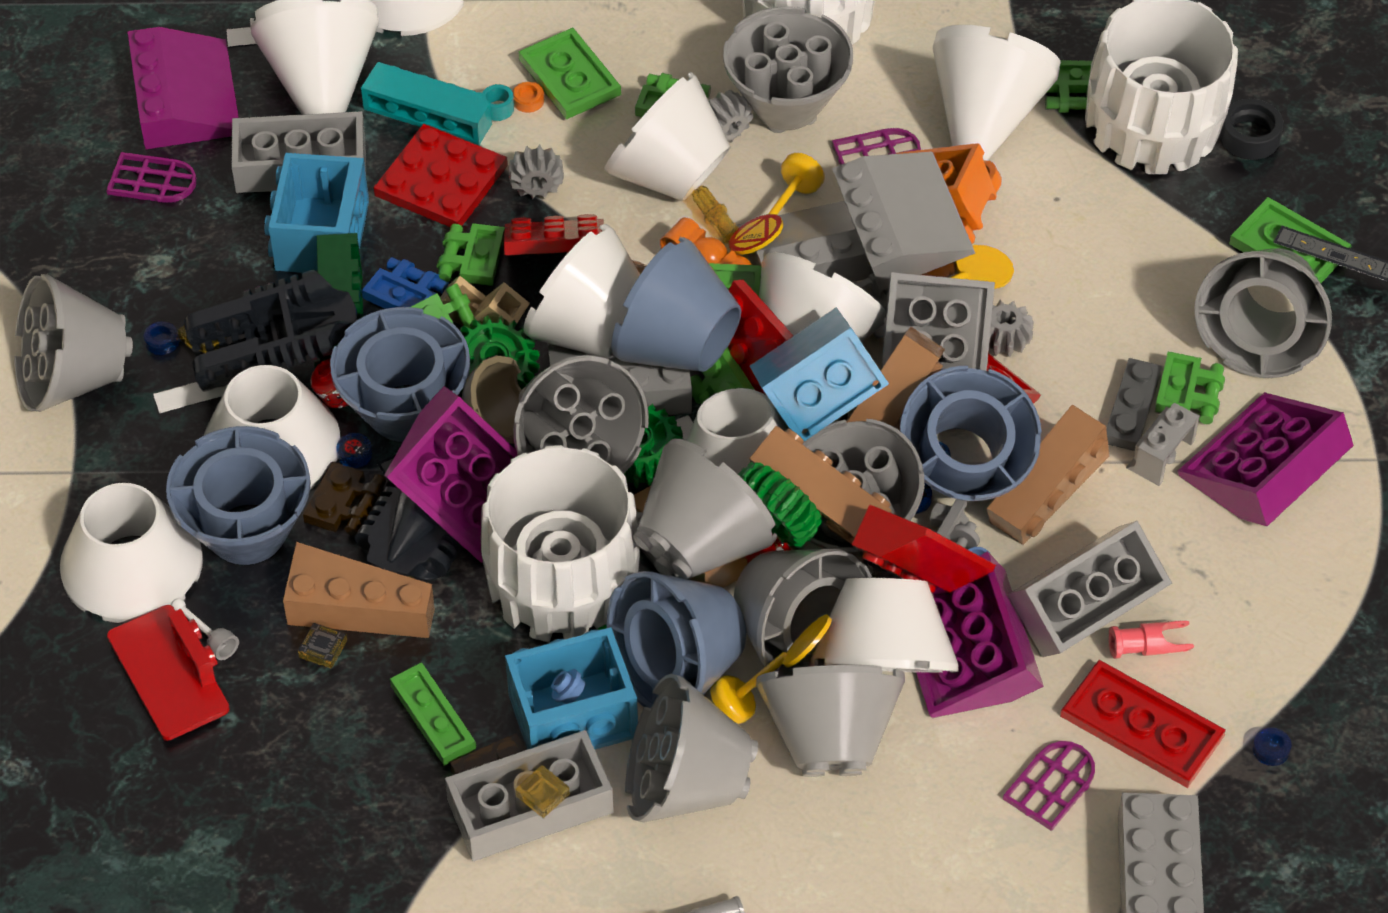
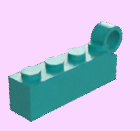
M377 62L361 87L364 110L418 127L426 124L477 145L481 144L492 125V120L502 121L508 119L514 112L513 92L505 85L495 84L487 87L483 92H475L452 83L439 81L426 75L416 74ZM495 101H503V102H504V103H502V104H492V102H495Z

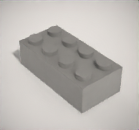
M363 112L233 118L232 173L236 193L277 191L276 170L278 166L283 165L285 153L364 158L366 172V136Z
M1134 521L1116 527L1007 595L1041 656L1046 657L1062 653L1171 585L1172 582L1139 522Z
M586 730L445 778L447 800L472 861L614 813L613 789Z
M1122 793L1118 812L1121 913H1204L1198 795Z

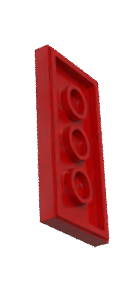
M1101 660L1097 661L1061 709L1060 715L1065 720L1186 788L1193 782L1224 738L1226 729Z

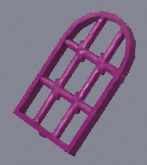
M900 128L881 129L832 140V146L840 165L845 164L842 158L844 155L862 152L863 156H869L867 152L886 146H888L890 151L888 155L896 154L894 149L896 144L913 141L917 149L908 151L921 150L920 141L908 130ZM889 135H901L905 137L890 140ZM884 136L885 140L881 143L864 146L862 141ZM858 142L859 145L857 148L840 151L838 148L839 145Z
M121 152L106 191L107 195L157 202H176L186 198L193 192L196 187L197 178L194 169L186 162ZM124 159L143 162L142 167L122 164ZM149 163L170 165L168 171L150 169L147 166ZM175 166L184 168L191 174L178 173L174 170ZM119 171L137 172L139 174L137 181L117 178ZM145 173L162 175L165 177V181L163 184L145 182L143 177ZM171 177L192 180L188 188L169 184ZM115 183L132 185L134 189L133 191L113 189ZM140 186L156 188L160 191V194L141 193L138 190ZM166 190L182 192L173 196H165Z
M1069 741L1051 743L1042 749L1040 753L1036 754L1034 760L1003 795V800L1052 831L1081 795L1089 789L1095 775V762L1091 754L1079 744ZM1065 748L1055 761L1045 756L1052 750ZM1073 749L1080 752L1084 757L1070 772L1061 765L1063 764V759ZM1042 760L1048 764V769L1035 782L1027 777V775ZM1088 762L1091 767V773L1087 781H1084L1078 777L1080 775L1078 772ZM1056 769L1065 775V780L1052 793L1044 788L1045 784L1043 783ZM1074 780L1082 787L1067 803L1061 799L1062 795L1060 794ZM1024 781L1030 785V791L1018 802L1010 796ZM1038 790L1047 796V801L1035 813L1025 805ZM1055 801L1064 808L1051 823L1044 819L1042 815Z

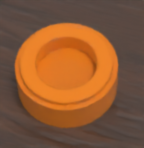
M535 82L520 83L512 91L514 107L521 112H535L544 104V90Z

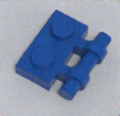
M391 257L387 262L386 268L392 271V273L380 268L362 289L363 299L384 309L411 307L436 294L434 291L443 294L449 282L440 279L439 274L430 270L424 272L415 268V264L406 259L400 261ZM409 279H410V280H413V281L417 282V284H415V283H413V282H410V281H408V280H409Z

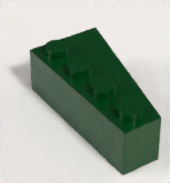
M357 233L317 235L318 271L316 272L333 288L350 293L357 309L358 320L363 317V273ZM319 351L318 359L314 360L315 368L322 361L331 358V355L323 357L321 351Z

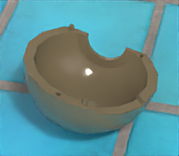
M494 356L481 362L469 374L463 387L462 400L509 444H515L513 427L519 404V394L521 392L517 376L521 370L516 360L511 357Z

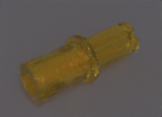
M702 185L698 189L693 190V201L704 214L705 223L715 229L723 243L728 244L738 227L727 214V207L724 204H719L710 190Z

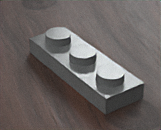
M1133 358L1128 359L1106 429L1108 445L1135 451V446L1142 437L1162 370L1161 365Z

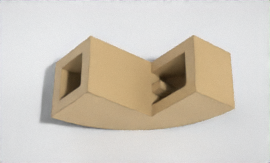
M461 276L447 286L448 288L457 283L462 294H467L471 302L468 305L475 319L481 321L482 325L484 317L487 315L491 318L492 323H496L501 315L504 318L503 324L509 326L513 320L518 323L530 304L506 283H502L487 296ZM445 290L440 297L443 305L451 301ZM456 310L449 314L453 322L464 326Z

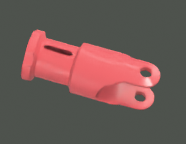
M1189 621L1142 623L1138 628L1119 629L1117 626H1111L1108 639L1110 653L1114 659L1121 658L1122 654L1142 653L1143 656L1191 650L1194 648L1193 644L1175 645L1167 642L1162 634L1164 630L1183 628L1190 623Z

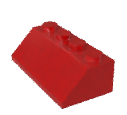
M869 505L852 543L853 546L864 551L863 559L896 574L900 578L927 581L932 593L935 592L937 587L950 593L993 572L996 566L992 562L927 527L873 505Z

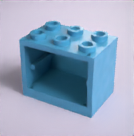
M285 153L283 165L278 166L276 170L277 191L272 190L270 208L272 214L271 216L267 215L265 218V235L270 236L268 255L274 259L275 271L299 273L312 269L318 271L317 235L357 233L360 249L369 205L364 158Z
M837 307L750 365L761 388L788 427L804 441L889 384ZM877 380L878 384L873 385V382ZM803 429H808L806 433H802Z
M611 627L602 630H591L584 635L569 639H556L546 645L531 649L523 648L512 654L505 655L509 698L527 750L584 730L587 731L595 750L633 740L638 725L637 696ZM576 669L581 674V679L585 681L582 693L572 703L556 702L552 698L553 689L551 688L554 679L562 671L568 672Z

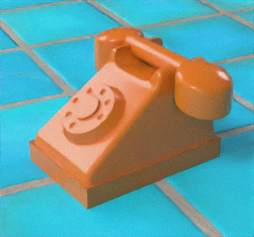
M975 143L896 153L933 152L971 244H973L976 238L973 231L983 228L981 221L982 211L987 201L997 198L996 193L1002 182V177L995 164L991 161L983 160L982 157L985 152L981 145Z

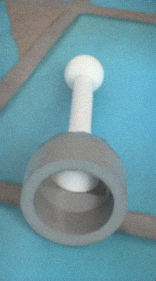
M175 599L172 602L171 606L174 607L175 611L182 609L185 616L189 620L194 619L199 629L209 637L206 644L211 647L218 660H226L235 653L239 645V639L231 631L224 628L212 630L186 608V604L182 599Z

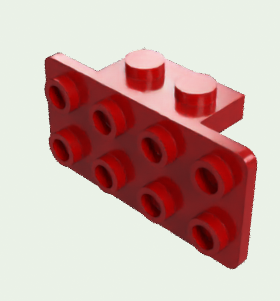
M165 605L115 627L108 632L109 643L164 740L168 741L179 737L229 712V704L215 680L213 667L217 665L215 655L209 645L202 646L200 642L202 634L194 619L188 621L182 609L175 611L173 606Z

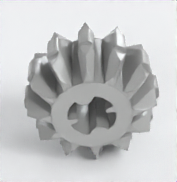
M728 90L724 94L719 92L714 99H709V103L728 142L732 143L735 137L741 136L743 130L750 127L749 122L754 117L751 113V107L743 96H740L738 92L734 93L732 90Z
M540 144L536 149L526 146L524 152L515 151V155L510 160L508 166L512 189H517L520 196L529 194L532 200L536 195H542L546 198L548 192H557L559 185L563 183L564 172L560 155H555L552 148L543 150Z
M1001 299L997 306L993 305L989 349H994L995 356L1000 352H1006L1010 357L1013 350L1022 353L1025 346L1030 344L1033 337L1034 322L1032 316L1027 315L1026 306L1016 308L1015 301L1007 305Z

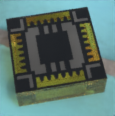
M313 623L298 649L299 658L332 668L347 642L346 633Z

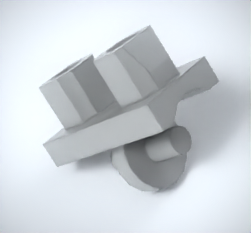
M956 499L952 506L936 503L930 516L931 525L939 527L936 533L966 549L977 547L980 543L979 535L975 532L977 526L975 523L970 522L964 513L967 501Z

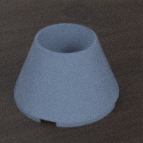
M679 237L678 241L680 243L674 245L669 242L648 263L636 280L623 306L628 308L623 324L621 325L618 322L615 324L611 348L613 355L623 362L704 372L717 362L731 342L741 318V307L695 244L685 237Z
M412 307L383 309L362 317L345 330V336L337 347L334 346L330 361L331 376L341 398L377 433L389 440L403 442L419 413L443 386L459 395L469 375V348L459 329L442 316L438 319L434 316L423 314V309ZM402 385H414L407 388H394Z
M956 366L934 373L921 382L910 395L903 410L900 423V432L911 441L921 459L924 470V482L934 490L955 499L983 501L1000 497L1012 491L1030 474L1040 453L1042 430L1039 415L1033 402L1026 392L1013 380L991 369L985 371L968 368V366ZM948 429L971 431L982 438L988 445L992 454V460L979 465L960 463L945 453L939 444L937 434Z
M229 427L211 432L195 441L196 445L184 456L179 455L168 474L166 493L174 518L188 533L228 562L249 565L270 558L283 545L309 497L311 480L309 468L303 454L296 445L291 446L282 440L278 433L259 427ZM242 505H259L243 512H227Z
M643 571L625 577L621 587L615 588L611 595L607 611V628L611 627L636 693L637 702L643 707H652L658 694L653 693V689L668 674L683 677L704 695L743 653L746 644V626L742 611L734 597L720 586Z

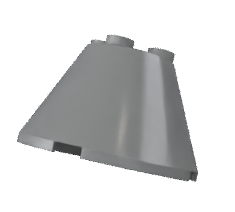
M775 7L756 12L743 19L734 27L733 34L724 44L723 62L730 80L760 120L768 125L770 131L782 133L785 130H795L811 125L816 121L817 115L847 80L853 65V47L843 28L826 15L822 14L820 18L805 13V8Z
M48 274L34 276L29 281L20 303L15 336H21V357L14 356L19 396L27 410L37 412L49 409L109 383L121 382L124 375L123 365L125 357H130L133 349L132 338L126 336V321L123 314L115 313Z
M582 355L559 361L535 376L519 394V404L513 427L518 456L522 453L528 454L545 449L546 446L555 445L579 450L585 448L598 453L601 459L612 466L616 465L624 474L638 457L642 449L640 444L644 430L648 428L649 415L645 395L632 374L609 359L599 356Z
M873 419L856 422L841 420L829 424L804 441L802 445L813 453L815 450H819L827 455L833 462L831 466L841 473L848 471L862 483L860 487L869 494L876 492L883 496L890 503L891 506L889 508L892 510V514L909 521L914 517L924 492V470L915 447L898 429ZM821 517L822 523L818 527V531L809 540L824 549H840L847 552L861 551L829 530L825 525L827 519Z
M672 439L664 446L637 532L633 535V539L639 547L645 551H650L657 559L655 565L664 575L672 576L675 573L684 579H688L770 547L777 539V534L774 533L772 535L771 529L776 524L767 507L752 488L724 462L719 467L703 456L707 452L704 448L683 439Z
M869 665L793 668V675L778 678V671H773L756 678V687L797 768L802 769L804 777L825 776V772L829 770H839L840 776L862 775V771L866 770V766L872 764L905 683V673L902 670L893 669V675L882 674V667Z
M675 674L666 675L653 689V693L658 694L652 707L643 708L634 733L627 764L625 792L632 794L633 806H627V811L633 820L644 823L731 805L737 798L745 799L750 789V778L747 777L750 762L755 760L758 752V742L752 740L745 730L687 680Z

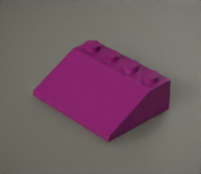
M163 27L127 31L145 149L231 137L232 119L239 117L226 39Z
M443 386L419 413L385 476L482 563L481 514L482 505L487 502V486L493 476L501 473L511 463V459L517 457L518 454L516 449L468 404Z
M1264 392L1178 470L1179 477L1238 518L1268 526L1354 445L1344 412Z
M988 551L979 556L996 565L993 572L950 593L938 587L932 593L958 662V672H916L929 715L932 718L1013 702L1044 687L1023 622L1007 595L1012 592L1006 571Z

